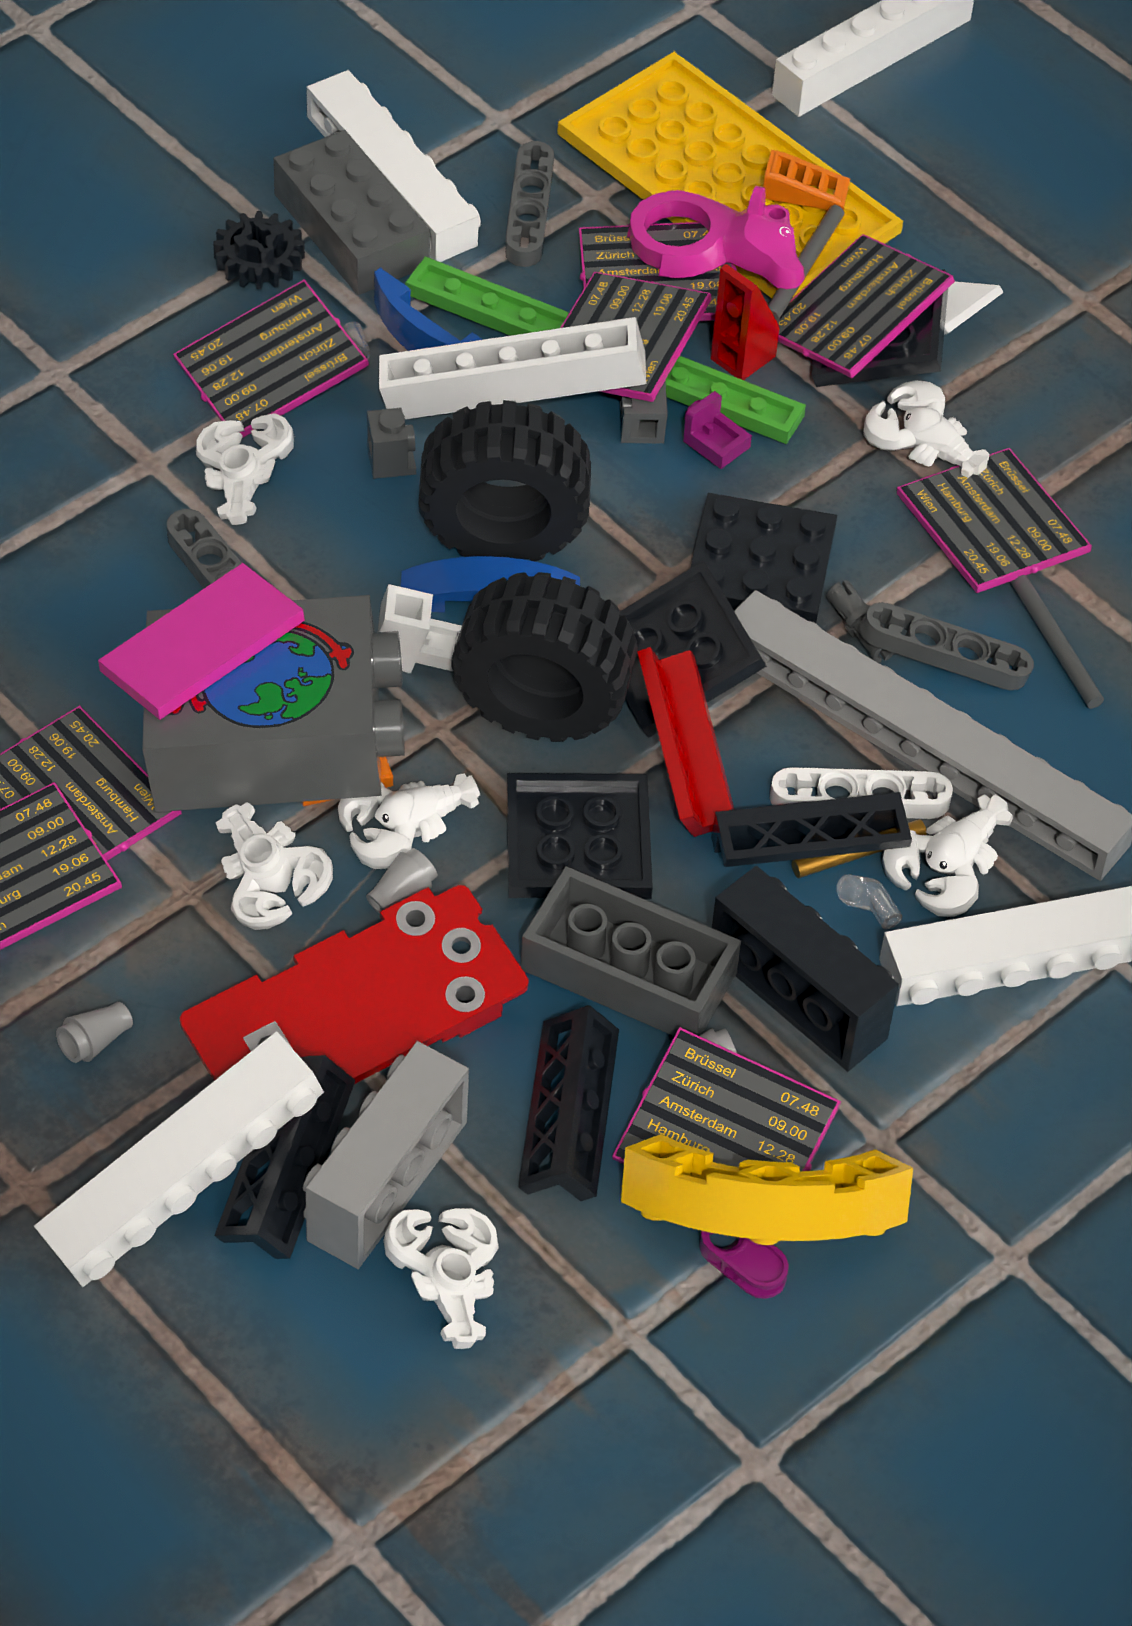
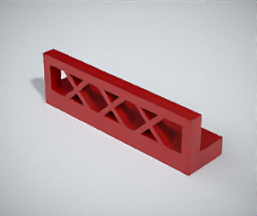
M651 647L639 650L637 653L680 821L693 837L712 832L715 813L735 809L695 656L691 650L659 660Z

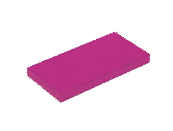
M241 563L98 660L100 672L161 720L305 621L304 612L295 602L244 563Z

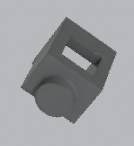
M666 382L662 385L653 402L621 396V443H664L668 415Z
M402 408L367 411V450L373 479L416 475V464L413 451H415L413 425H405V416Z

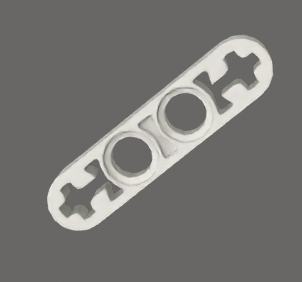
M791 767L784 768L773 776L770 801L775 806L831 800L834 798L830 797L825 791L831 786H841L847 789L850 793L849 797L873 795L872 791L874 789L885 787L893 790L895 793H901L907 818L934 819L945 815L949 810L953 787L947 777L940 773L929 771ZM787 787L795 788L797 795H789ZM811 787L818 788L816 797L812 796L813 788ZM906 790H910L909 798L911 799H904ZM926 791L933 792L934 798L937 799H929Z

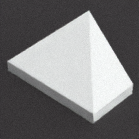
M954 282L948 288L944 335L951 332L1004 293L1000 285Z

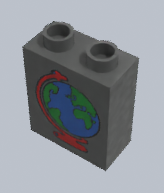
M370 595L292 600L303 609L305 621L161 720L144 708L143 754L155 812L232 807L235 804L242 806L246 802L251 805L382 796L381 757L405 756V740L401 699L379 701V688L403 686L399 631L374 632ZM173 609L147 611L146 627Z

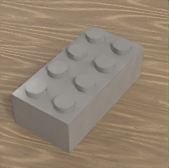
M419 1041L415 1043L406 1056L401 1054L395 1059L389 1069L386 1083L379 1092L373 1090L369 1093L361 1106L360 1117L351 1129L345 1127L340 1131L333 1143L332 1154L323 1165L316 1164L305 1179L303 1191L306 1192L304 1218H306L308 1242L357 1269L361 1267L386 1233L389 1222L404 1209L466 1125L469 1082L468 1067Z

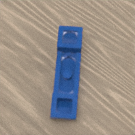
M382 268L374 272V303L377 312L388 331L406 350L411 351L483 340L473 332L461 341L410 306L411 289Z
M473 556L442 559L403 570L401 572V587L433 594L431 612H445V601L472 602L473 597L481 589L488 586V584L502 577L508 580L513 574L526 572L528 576H535L538 572L551 573L552 578L562 580L565 576L574 579L579 586L580 577L551 565L524 559Z

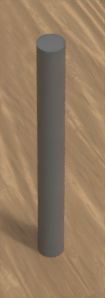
M838 205L830 206L798 257L804 266L805 277L844 216V210ZM800 285L792 289L778 288L768 306L777 322Z
M1021 575L1015 580L1010 581L1087 707L1092 709L1100 706L1104 701L1102 694L1027 575Z

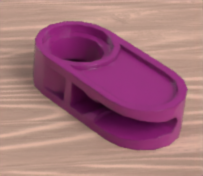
M701 1231L699 1248L702 1256L742 1290L753 1297L762 1299L771 1298L781 1293L786 1285L789 1264L786 1256L775 1245H760L752 1242L749 1238L736 1237L738 1240L736 1246L726 1250L719 1249L710 1240L711 1235L714 1233Z

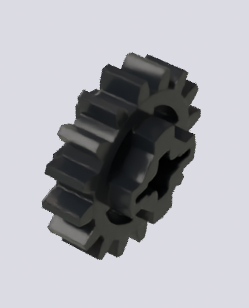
M257 211L255 218H249L245 213H241L240 222L236 223L228 219L226 221V230L218 229L216 231L217 240L213 241L217 270H225V279L228 281L238 277L240 287H245L249 282H255L257 289H262L263 282H270L273 287H278V278L282 277L291 281L293 279V270L301 271L302 259H305V244L302 241V231L300 229L293 230V221L290 219L280 223L277 213L272 214L269 219L263 218L262 211Z

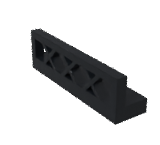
M900 792L720 811L715 813L711 837L714 852H722L725 867L910 847L912 842ZM894 827L897 830V833L881 835L878 833Z
M590 1005L543 1021L518 1186L526 1194L560 1185L580 1201L597 1196L619 1029ZM571 1030L569 1038L556 1051L559 1034ZM566 1066L564 1078L550 1092L552 1081ZM560 1108L557 1121L544 1134L546 1122ZM553 1150L551 1169L539 1172V1165Z
M325 1055L300 1057L313 1071L324 1091L317 1098L315 1105L307 1113L298 1117L294 1116L266 1146L254 1149L244 1157L214 1235L223 1243L253 1242L275 1259L291 1258L305 1220L306 1192L303 1191L305 1179L316 1164L323 1165L327 1160L356 1081ZM270 1160L267 1172L255 1182L258 1170ZM253 1205L254 1207L247 1225L238 1226L241 1215Z

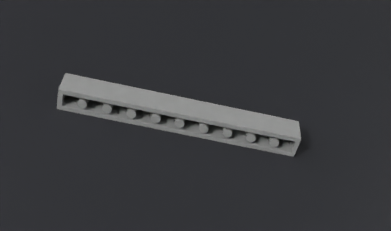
M755 590L735 610L736 615L767 666L757 672V674L914 769L936 772L947 777L952 784V792L975 806L979 807L977 798L984 794L989 798L995 794L1007 802L1008 812L1013 815L1010 827L1099 881L1105 877L1131 846L1132 814L1124 807L1110 802L1090 790L1084 783L1074 780L1053 768L1044 759L1033 756L1011 743L1005 736L996 734L976 722L965 712L954 709L934 697L928 690L919 688L897 675L891 668L882 666L859 652L854 646L840 641L822 630L814 622L807 621L788 610L779 601L770 599Z

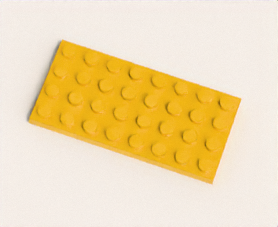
M676 52L670 53L558 122L557 134L643 200L657 193L681 190L707 197L742 212L748 208L754 187H763L764 177L771 150L790 154L839 174ZM850 182L844 206V216L793 298L862 234L885 244L902 233L903 220ZM827 188V193L834 195L835 190ZM765 199V206L778 204L788 209L790 225L794 229L796 254L799 257L828 210ZM667 217L673 223L698 222L688 217ZM735 265L737 272L757 285L770 298H773L778 287L773 286L765 277Z

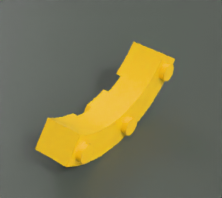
M662 1134L625 1147L621 1202L641 1211V1215L649 1220H665L710 1233L749 1238L752 1242L760 1245H773L779 1241H819L860 1235L879 1236L884 1234L886 1229L907 1223L913 1167L876 1149L846 1158L825 1161L824 1170L800 1171V1167L791 1162L747 1159L740 1162L739 1167L713 1162L714 1153L683 1144Z

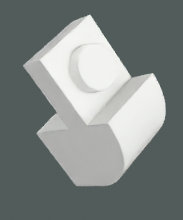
M388 584L381 602L378 632L399 631L402 671L411 674L415 663L453 671L451 667L452 655L462 626L431 619L433 594Z

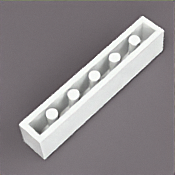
M882 0L777 58L772 96L800 117L970 21L974 0Z
M347 70L307 86L308 119L324 137L343 130L349 133L430 229L431 259L442 262L478 246V227L481 225V220L477 209L461 197L454 183L450 179L444 178L436 169L431 157L424 155L414 144L411 135L406 130L403 131L395 123L388 109L378 104L364 83H360Z
M636 317L379 355V389L387 409L402 408L405 419L453 413L466 406L469 409H474L478 403L491 401L492 405L503 404V400L521 403L646 384L645 349Z
M1132 886L885 932L879 960L881 966L885 967L892 974L894 980L899 983L895 1001L896 1006L911 1003L922 1005L937 998L958 994L970 996L985 989L1000 986L1017 987L1027 981L1047 977L1063 978L1074 972L1095 968L1106 970L1117 964L1131 962Z
M276 1031L35 1224L34 1227L81 1286L84 1287L91 1280H98L108 1274L113 1268L115 1261L132 1247H138L146 1243L154 1235L156 1228L173 1214H180L187 1210L194 1203L197 1195L211 1183L228 1177L236 1168L237 1162L252 1150L260 1149L270 1143L275 1137L277 1130L294 1116L298 1117L307 1113L324 1091L313 1071Z

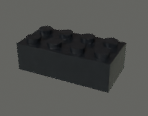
M756 865L715 897L712 928L741 940L736 977L842 1068L849 1072L888 1039L899 983L894 980L892 974L885 967L876 965L861 953L849 937L840 935L826 924L814 908L805 906L790 894L779 879L770 877Z

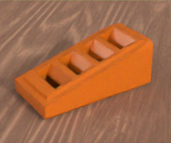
M771 150L763 185L766 193L765 199L828 210L832 205H838L844 210L850 178L790 154ZM827 188L834 189V195L827 193Z

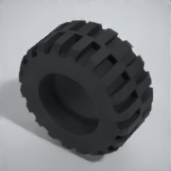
M503 400V404L492 405L491 401L480 402L474 409H469L466 406L457 410L453 414V419L447 416L435 427V430L428 435L424 443L418 505L420 514L434 536L438 535L439 541L449 549L457 548L458 553L462 556L509 557L524 560L530 559V561L542 560L546 553L550 552L554 555L565 548L567 542L571 543L581 533L582 527L587 523L591 489L590 451L581 435L570 423L565 425V420L552 411L549 414L542 412V408L538 405L528 403L526 407L516 405V401ZM492 480H511L521 482L526 485L515 487H503L491 485L485 482Z
M526 572L517 573L510 576L508 580L502 577L488 584V586L481 589L473 597L472 603L468 606L454 648L451 667L459 691L464 692L463 695L467 703L472 708L478 707L481 716L489 722L496 721L502 724V729L513 734L515 731L527 734L526 738L534 740L545 737L550 738L551 742H564L568 737H572L575 741L591 735V732L596 734L609 726L610 722L615 720L620 714L637 660V639L626 616H619L620 610L618 606L610 599L603 600L600 597V592L589 585L586 588L576 584V580L565 576L562 580L552 578L551 573L538 572L535 576H528Z

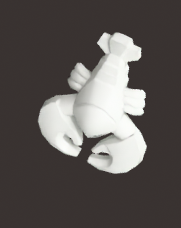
M917 380L905 382L894 388L888 395L887 401L890 404L899 401L898 408L906 411L904 429L899 430L898 417L892 408L887 411L888 418L884 419L881 417L886 407L885 401L873 406L865 418L864 436L869 444L881 450L895 451L914 448L908 456L910 460H915V462L929 467L932 466L936 458H940L961 466V475L967 478L972 474L979 475L987 467L989 453L985 449L972 451L969 448V444L962 437L967 435L965 427H962L961 423L956 421V418L951 417L947 420L943 417L945 396L941 388L931 382Z
M273 413L252 420L251 426L254 430H251L254 441L262 447L260 450L252 446L240 444L243 437L240 432L244 431L241 421L214 422L200 433L196 442V456L206 467L204 471L206 473V485L212 490L224 489L225 498L227 499L225 504L217 508L221 520L229 519L232 525H240L246 523L247 516L255 514L257 509L255 503L250 502L259 484L270 480L275 459L279 458L282 460L286 458L294 448L293 429L285 417Z
M465 773L456 775L453 786H426L423 781H419L418 783L410 782L409 784H403L398 791L394 792L385 788L381 782L382 796L340 799L338 805L339 821L342 827L347 832L353 831L352 819L356 814H359L356 819L361 826L368 823L375 815V818L389 830L377 828L363 829L366 839L372 841L370 843L360 840L354 832H351L349 836L350 843L362 864L373 869H388L400 852L407 853L411 850L414 837L422 836L424 843L444 833L446 826L441 817L446 816L447 813L455 810L461 804L469 808L477 806L479 804L477 798L480 796V792L472 775L466 777Z
M985 794L977 798L980 811L973 812L957 822L950 816L943 817L927 828L926 833L929 835H919L915 831L910 830L912 837L910 847L884 850L882 864L886 878L896 887L908 890L911 887V883L904 876L902 869L909 868L911 870L910 875L913 879L917 880L920 874L919 852L925 853L926 861L933 871L955 876L941 877L925 883L926 888L929 891H938L940 894L931 895L917 889L915 893L916 899L924 908L937 916L955 917L967 912L978 899L979 884L972 866L976 863L980 873L983 875L988 873V869L992 868L994 861L998 857L996 851L986 844L988 838L993 833V828L996 824L1009 826L1013 820V815L1008 812L1007 802L996 794L991 798Z
M246 802L242 806L235 804L222 813V819L216 822L220 833H232L231 836L235 842L234 846L238 851L231 856L223 857L221 862L224 865L223 869L227 873V878L237 879L244 875L233 894L231 910L237 920L243 926L254 930L269 929L283 923L293 914L288 905L284 906L286 902L282 898L269 892H285L290 884L293 873L292 886L295 897L300 896L297 900L302 907L309 905L321 897L329 888L333 880V865L331 859L322 848L312 846L286 848L295 839V833L291 832V829L281 821L277 822L266 833L255 821H251L255 809ZM307 884H309L308 887H307V889H306V890L303 892V894H302L303 888H304ZM273 907H281V908H278V909L269 910L270 908H273Z
M418 1209L403 1210L392 1218L387 1227L383 1240L386 1256L396 1267L403 1269L406 1266L415 1271L412 1272L411 1277L421 1299L424 1301L434 1300L449 1323L440 1332L443 1340L452 1341L454 1349L471 1348L476 1340H482L486 1335V1327L473 1321V1314L475 1313L474 1302L475 1299H485L493 1294L494 1289L492 1286L494 1285V1279L492 1276L494 1273L491 1269H486L478 1275H475L477 1269L481 1266L484 1267L492 1260L499 1248L496 1228L487 1216L474 1209H450L443 1211L439 1215L438 1222L451 1223L460 1228L456 1229L449 1225L442 1229L446 1239L455 1248L440 1245L424 1255L420 1251L430 1239L432 1226H427L422 1231H417L414 1227L430 1222L431 1215L427 1211Z

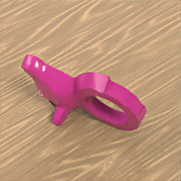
M754 187L748 208L742 212L698 194L672 190L654 194L640 201L631 213L627 237L630 238L633 252L644 263L660 269L659 276L671 278L694 277L714 270L725 263H732L765 277L773 286L778 288H797L805 280L804 266L796 254L794 229L790 225L789 211L778 204L765 206V187ZM678 216L688 217L700 222L708 230V233L703 239L694 244L671 246L655 241L646 230L652 223L662 218Z

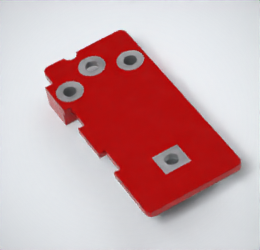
M457 885L437 896H434L430 888L427 887L380 911L382 921L349 938L343 930L294 955L295 966L261 982L256 974L191 1007L180 1015V1026L213 1081L277 1031L299 1057L325 1055L354 1078L356 1084L392 1065L399 1055L406 1056L417 1041L429 1046L440 1039L442 1042H445L457 1035L461 1038L502 1016L503 1004L524 994L528 989L529 980L493 924L484 925L479 922L478 917L482 914V908L468 887ZM464 941L470 945V950L467 953L458 954L452 949V945L455 942Z

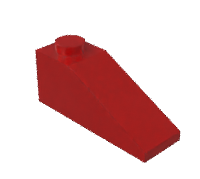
M725 264L720 268L711 360L734 377L745 380L776 357L780 326L759 287Z

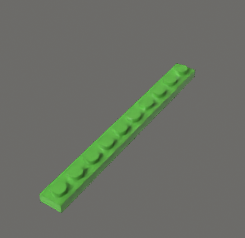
M426 256L405 282V285L411 289V297L510 336L559 329L569 314L567 311ZM682 356L678 357L665 380L667 398L690 406L693 402L703 400L709 394L716 391L722 396L721 413L741 427L784 444L788 443L805 415L806 405Z

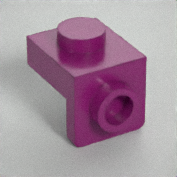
M714 391L703 400L693 402L687 409L684 417L683 441L722 469L751 447L752 435L721 413L722 396Z

